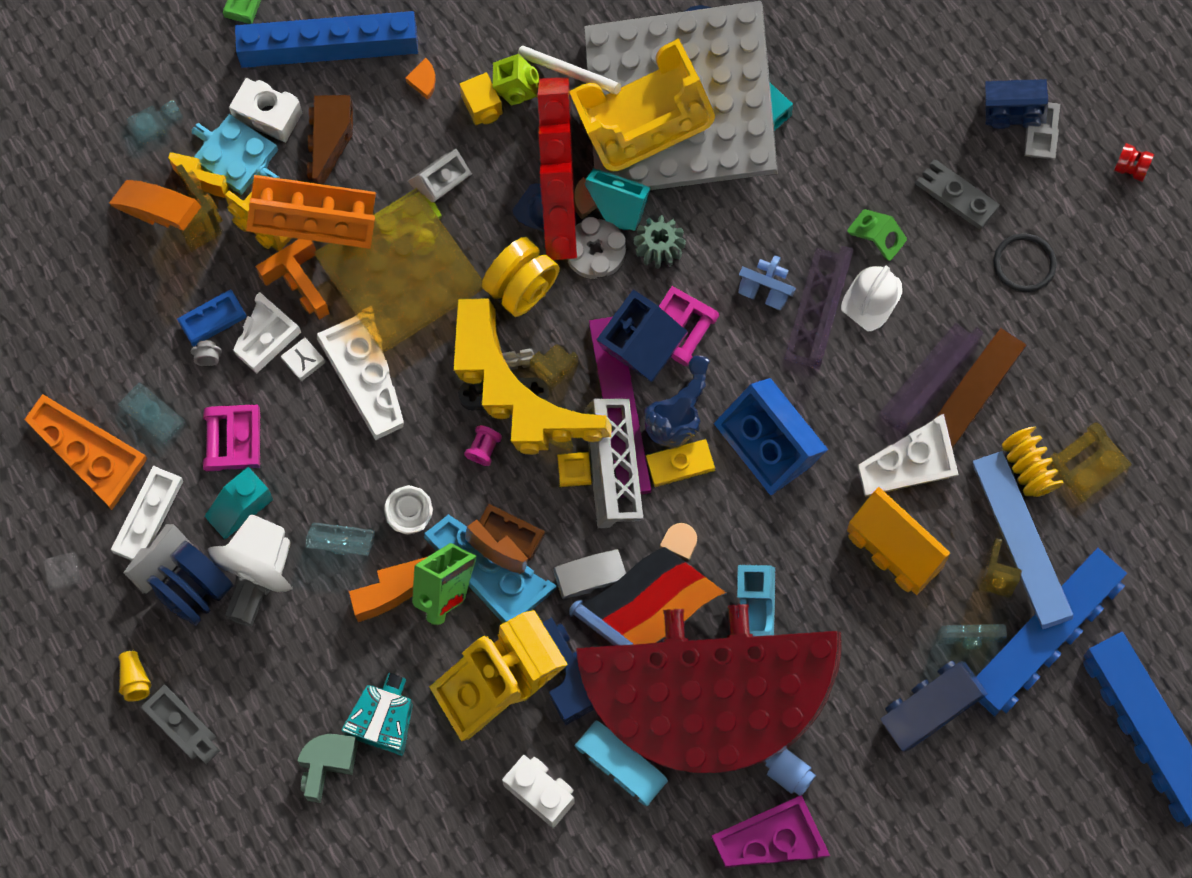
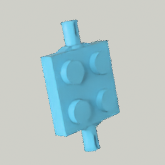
M229 114L213 132L203 127L200 123L195 125L196 128L193 127L192 134L204 141L202 148L194 158H199L204 171L225 176L228 186L240 195L253 183L254 175L280 178L267 169L269 161L278 151L277 145Z

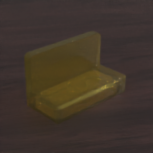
M995 538L986 556L978 590L1010 598L1020 581L1022 570L997 563L1002 539Z

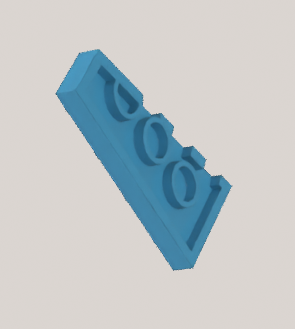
M449 514L424 533V539L435 551L452 543L477 556L469 587L502 623L523 612L531 611L556 590L557 585L549 580H543L534 574V570L526 566V570L523 573L519 574L507 570L484 557L466 541L467 526Z

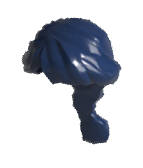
M696 355L691 358L689 369L693 374V380L689 382L688 386L681 389L672 398L660 402L656 401L644 409L645 428L655 443L669 448H678L685 445L697 432H700L699 424L701 421L698 417V411L694 406L706 387V372L708 364L711 362L707 357Z

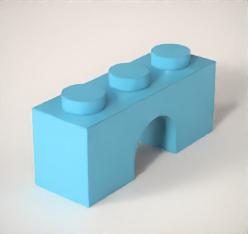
M738 565L737 598L740 599V604H749L750 634H753V636L774 635L775 567L767 565Z

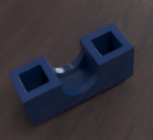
M551 617L542 623L568 665L563 669L566 674L564 681L561 685L549 691V696L566 726L595 709L588 698L578 667L577 651L571 652L566 643L570 641L568 633L562 624L556 626Z

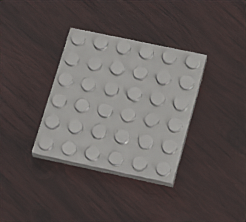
M762 1L585 26L588 71L621 83V87L658 70L659 68L656 63L657 52L664 45L679 38L703 85L715 114L713 124L706 130L620 171L607 170L593 146L594 168L651 187L650 190L778 174ZM602 89L604 95L610 93V92L605 91V90Z

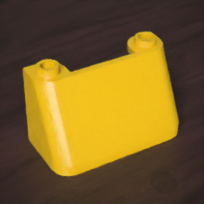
M679 38L664 45L657 52L656 63L659 68L658 70L621 87L617 95L613 93L604 95L600 86L595 83H586L569 91L593 146L607 170H623L706 130L713 124L715 119L713 108Z

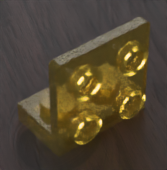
M180 164L176 168L186 192L201 205L200 210L185 230H180L185 244L193 252L222 234L219 223L223 220L216 209L218 208L211 196L203 192L200 187L202 185L193 170L187 172L183 165Z

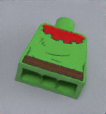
M452 543L436 551L414 567L412 603L418 609L426 612V620L435 625L443 624L446 613L464 601L477 557Z

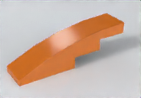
M126 180L109 202L114 208L151 225L156 222L168 228L172 225L183 231L201 208L197 200L155 184L134 180Z

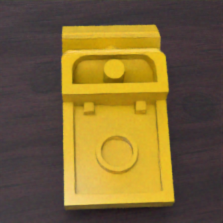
M535 610L523 612L500 625L498 640L495 643L488 636L477 639L462 652L464 657L429 688L460 740L465 741L474 736L510 704L526 701L568 664Z

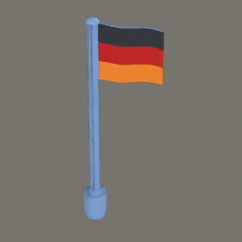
M664 547L643 558L605 591L585 603L581 600L574 602L570 607L569 614L571 617L573 615L578 617L614 646L658 643L666 638L663 610L684 609L685 623L704 605L727 593L668 548ZM788 749L766 760L765 766L769 768L767 775L791 794L795 792L801 796L816 777L810 771L811 767Z

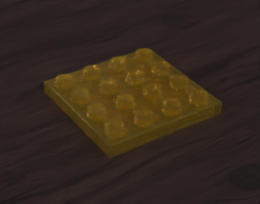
M417 188L374 214L375 222L370 249L328 243L314 252L315 258L382 353L390 350L458 306V299H469L483 290L481 286L482 278Z

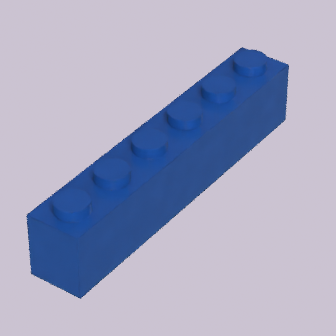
M414 11L235 25L236 53L241 68L418 54L417 26Z
M1097 548L1061 586L1073 613V619L1042 630L1035 614L976 676L988 693L987 696L978 702L994 716L1001 710L1007 714L1019 701L1015 696L1019 690L1024 687L1028 691L1041 677L1036 672L1044 664L1050 668L1062 655L1058 650L1065 641L1071 645L1083 632L1079 626L1086 619L1093 622L1103 611L1104 608L1100 605L1107 596L1113 600L1125 587L1121 581L1127 575V572Z
M1122 631L1089 648L1083 655L1086 659L1083 661L1084 667L1092 678L1096 677L1102 686L1100 693L1108 706L1113 705L1119 715L1117 722L1125 735L1130 734L1136 744L1134 751L1138 759L1143 764L1147 763L1153 772L1151 779L1154 786L1160 793L1165 792L1171 803L1168 807L1173 818L1177 822L1182 821L1184 826L1187 827L1192 824V746Z

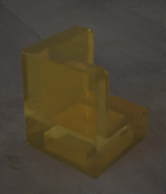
M558 344L554 345L544 356L538 351L530 358L531 370L544 380L552 390L579 365L578 355L575 352L569 355Z

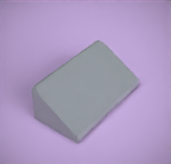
M454 149L431 163L407 182L431 202H435L472 175L458 150Z

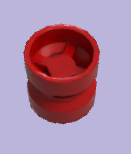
M1125 143L1114 171L1120 174L1129 173L1134 179L1143 182L1154 154L1148 151H1137L1133 145Z

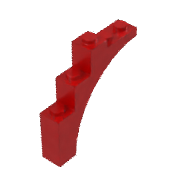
M569 77L539 79L537 94L541 161L540 184L546 255L552 260L577 258Z

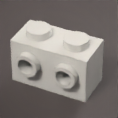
M523 755L502 779L503 785L554 828L575 804L574 797L571 795L574 790L561 778L554 781L547 775L546 772L549 769L539 759L533 757L530 760Z

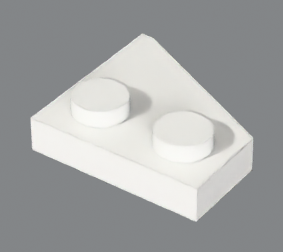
M260 292L255 297L256 306L251 317L247 316L243 326V334L238 338L233 349L235 354L256 374L301 333L299 326Z

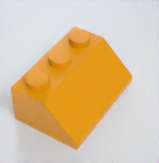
M880 487L871 494L851 519L847 531L850 533L848 537L854 545L860 549L865 547L873 554L871 558L882 570L888 568L896 576V583L904 591H912L916 595L943 569L950 555V552Z

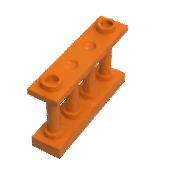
M254 175L246 231L370 249L375 222L373 210L376 192Z

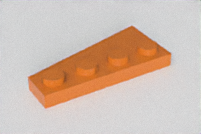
M43 394L24 419L111 510H113L147 460L146 455Z

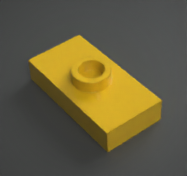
M706 439L646 455L654 487L715 471Z

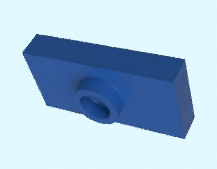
M230 289L177 318L194 347L198 342L211 338L247 318Z

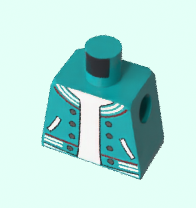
M388 673L382 689L367 685L342 728L343 734L355 737L359 742L403 756L413 708L411 699L401 696L406 679L399 675Z

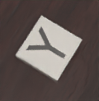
M303 338L281 356L282 360L300 381H303L325 364L324 358L306 338Z

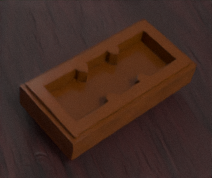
M488 504L479 520L481 525L497 543L508 535L529 561L532 560L545 535L544 530L491 504Z

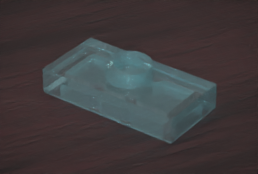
M140 382L118 404L124 412L163 445H166L186 424L181 416Z
M314 522L306 537V548L332 551L335 554L351 553L369 556L374 543L375 531Z
M1006 625L942 626L937 633L938 645L962 644L963 649L968 650L982 648V644H1001L1007 637Z

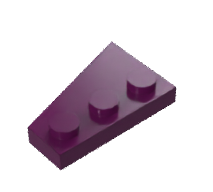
M802 795L711 836L725 868L830 857Z

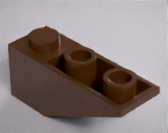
M350 95L314 96V107H309V124L314 126L313 134L308 135V150L313 152V162H308L307 174L308 180H313L315 184L323 185L353 135V104Z

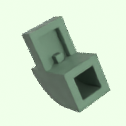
M324 734L312 739L304 746L297 762L301 767L309 768V772H304L301 780V791L305 792L304 797L307 801L321 803L327 771L353 775L358 741L355 737Z

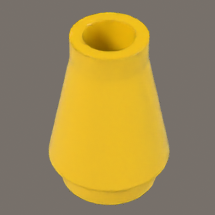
M136 651L121 653L118 657L120 662L119 693L124 696L126 701L131 702L148 697L151 682L139 660L138 653Z

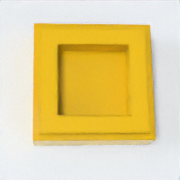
M589 452L557 455L560 487L591 485Z

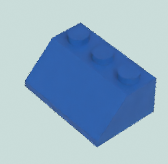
M771 378L750 384L713 423L770 495H773L812 467L828 450Z

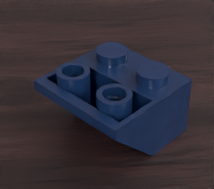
M1047 79L985 81L986 125H992L996 129H1005L1010 127V125L1022 124L1026 128L1028 126L1039 127L1041 124H1047Z
M633 289L596 340L604 351L652 383L686 337L688 331L658 305Z

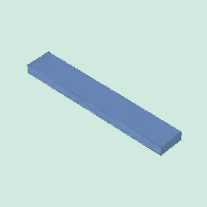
M1003 451L974 460V470L1042 630L1072 620L1073 613Z

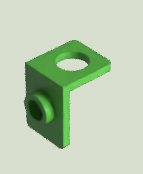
M866 209L859 214L847 230L850 235L873 241L886 260H892L907 241V237L892 216ZM890 232H894L896 236L895 243L888 249L885 245L886 237Z

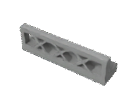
M593 399L584 409L585 414L606 415L613 431L611 437H602V440L597 442L588 441L597 527L610 528L616 522L641 521L643 519L630 401L629 399ZM607 408H621L623 421L618 426L608 418ZM615 434L625 442L626 451L622 455L611 447L610 439ZM618 464L629 472L630 480L625 486L614 476V469ZM622 494L632 502L633 512L619 513L617 499Z

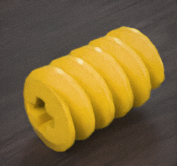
M1028 427L1009 436L1002 443V449L1009 452L1007 455L1008 462L1015 463L1012 470L1014 473L1020 474L1018 483L1026 485L1023 489L1024 495L1040 497L1058 489L1064 482L1063 480L1052 481L1058 470H1047L1046 467L1053 460L1052 458H1041L1048 449L1047 447L1036 448V444L1042 440V437H1031L1030 434L1037 427Z

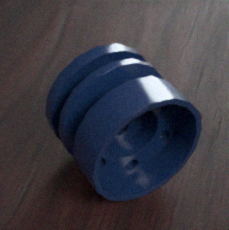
M184 540L170 555L172 561L177 566L175 572L160 565L157 569L165 577L166 581L163 583L154 575H151L146 581L154 590L156 597L172 613L196 626L201 621V618L193 610L194 606L208 614L211 610L202 598L207 594L211 598L220 601L234 585L212 561L196 547Z

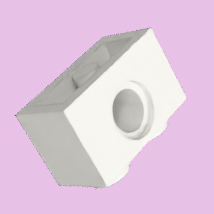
M248 78L244 80L229 106L231 115L245 125L285 143L303 114L298 99L291 93L277 92L261 80L255 82ZM265 106H274L269 111H262Z

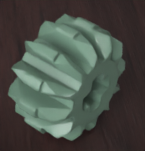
M662 215L656 223L651 218H648L646 220L647 226L639 225L637 228L639 235L634 237V245L637 246L636 255L637 257L644 256L645 265L650 264L654 260L657 269L661 267V261H665L666 265L671 267L673 265V258L680 260L682 257L681 249H684L686 245V240L682 238L684 231L682 228H675L676 222L674 219L666 224Z

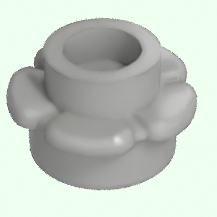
M207 340L198 342L197 347L195 346L191 349V354L194 355V363L199 366L217 365L219 356L222 353L221 348L216 346L214 342Z

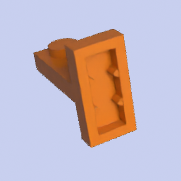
M298 239L255 266L265 286L283 276L292 291L298 289L303 296L299 300L308 314L314 312L319 320L330 314L326 302L300 266L317 254L313 241Z

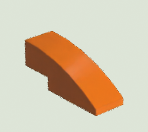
M425 558L377 570L380 583L349 591L357 621L361 622L381 615L412 597L414 567Z

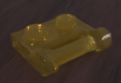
M1097 422L1087 427L1085 434L1058 454L1054 452L1047 457L1053 460L1049 466L1052 469L1058 470L1057 475L1063 480L1065 485L1081 503H1084L1132 465L1110 440L1104 428ZM1096 441L1101 449L1070 471L1066 467V463Z

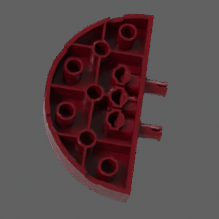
M738 604V606L728 605L730 635H727V638L688 641V638H685L684 609L663 610L666 639L661 643L576 648L580 675L588 698L602 721L619 740L633 751L662 766L694 773H718L740 770L762 763L786 750L812 726L826 705L838 674L842 650L841 632L826 631L753 636L749 630V604Z

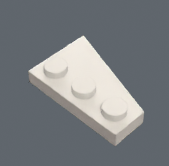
M944 414L857 466L865 497L871 496L878 487L884 492H889L959 475Z

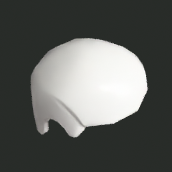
M410 485L395 489L388 496L384 506L387 523L395 531L407 535L423 530L431 519L433 511L430 497L422 489Z

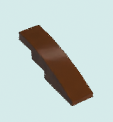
M1002 328L999 329L935 417L937 418L944 414L952 448L958 443L971 422L975 420L1027 346Z

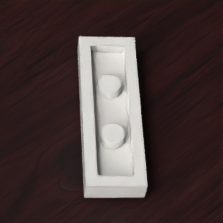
M152 467L111 548L114 554L132 561L141 548H149L152 545L183 483L181 477L158 467Z

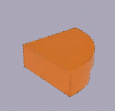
M427 58L406 77V82L426 99L432 96L436 82L434 68Z

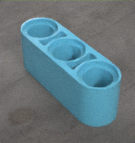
M597 720L574 745L580 753H587L590 756L589 760L605 774L609 775L611 773L615 777L614 781L633 797L636 794L640 798L638 801L645 806L649 805L668 782L667 778L658 769L619 740L611 730Z

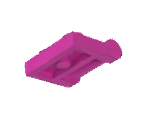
M672 286L659 307L683 328L693 313L701 317L682 348L678 347L671 356L676 362L688 366L693 351L710 324H715L719 313Z
M259 405L204 408V420L207 421L206 458L203 459V470L220 471L223 469H246L247 467L260 468ZM222 419H227L226 457H219V421Z

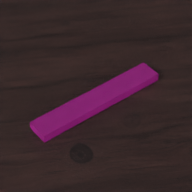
M612 317L589 320L602 399H629L641 495L651 493L629 367L604 351L596 340ZM607 408L608 418L618 426L623 421L621 408ZM615 434L610 439L611 447L622 455L626 451V445ZM618 464L615 468L616 477L625 486L630 480L629 472Z

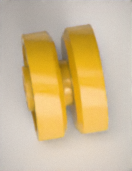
M521 237L512 242L498 255L486 271L481 285L494 299L502 298V306L514 317L528 312L554 284L560 269L558 264L549 256H539V248L527 237Z

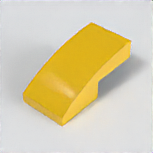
M169 153L168 158L173 170L185 181L207 193L226 198L225 194L228 192L229 186L225 176L205 172L199 158Z

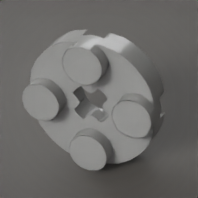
M594 217L585 218L582 223L575 226L577 258L568 259V263L577 274L585 278L597 279V277L612 275L622 266L625 260V237L618 227L610 222ZM600 243L603 252H596L594 255H591L589 245Z

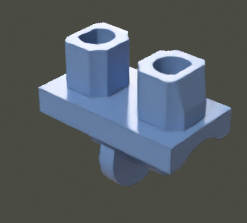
M776 255L771 263L762 259L759 260L757 268L767 271L766 276L743 266L739 273L742 277L739 294L754 300L760 284L771 288L765 304L778 310L783 308L789 296L793 297L796 288L773 279L775 275L786 279L789 270L779 267L781 257Z

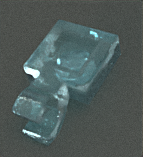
M172 100L164 104L158 112L152 105L126 119L140 146H143L168 134L164 126L182 119L183 116L175 101Z

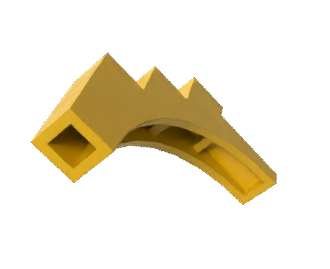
M489 298L458 299L454 371L466 383L477 384L481 383L482 379H484L482 406L489 415L497 419H507L512 415L511 442L518 451L523 454L534 455L538 454L539 450H549V438L557 442H568L571 438H583L586 441L597 442L601 441L602 437H611L612 425L606 415L581 414L560 408L535 395L516 378L502 355L496 332V311Z

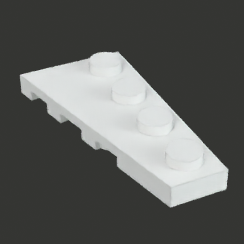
M370 309L318 333V342L374 439L377 440L403 428L404 421L394 386H392L389 367L382 350V342L375 325L373 310Z

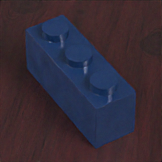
M954 660L950 661L937 671L940 676L930 683L927 679L911 689L914 695L904 702L899 698L885 708L887 714L880 719L902 751L911 750L988 695L966 662H958L956 664Z

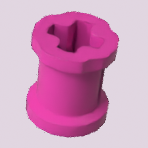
M476 426L475 432L477 434L470 449H466L464 455L471 461L484 466H490L492 462L491 454L496 443L501 442L502 435L489 427Z

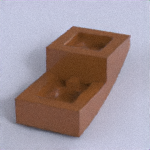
M477 519L467 526L466 541L484 557L512 572L521 574L526 570L528 558L508 535L497 543Z

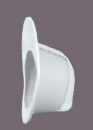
M888 266L866 268L856 276L846 292L841 304V311L866 331L878 329L887 321L900 300L902 283L898 277H895L890 272Z

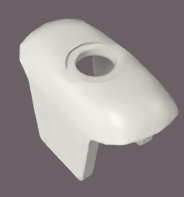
M250 515L229 544L226 546H214L208 549L213 563L228 572L275 592L292 590L291 585L281 575L291 544L290 540L284 537L285 530L283 527L255 515Z

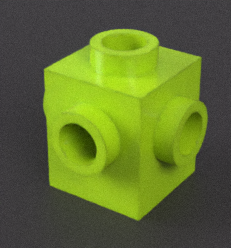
M520 54L493 62L492 87L511 106L537 97L538 72Z

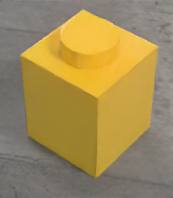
M487 72L459 83L461 97L475 125L480 123L490 124L503 114L501 100L496 90L492 87L493 84Z

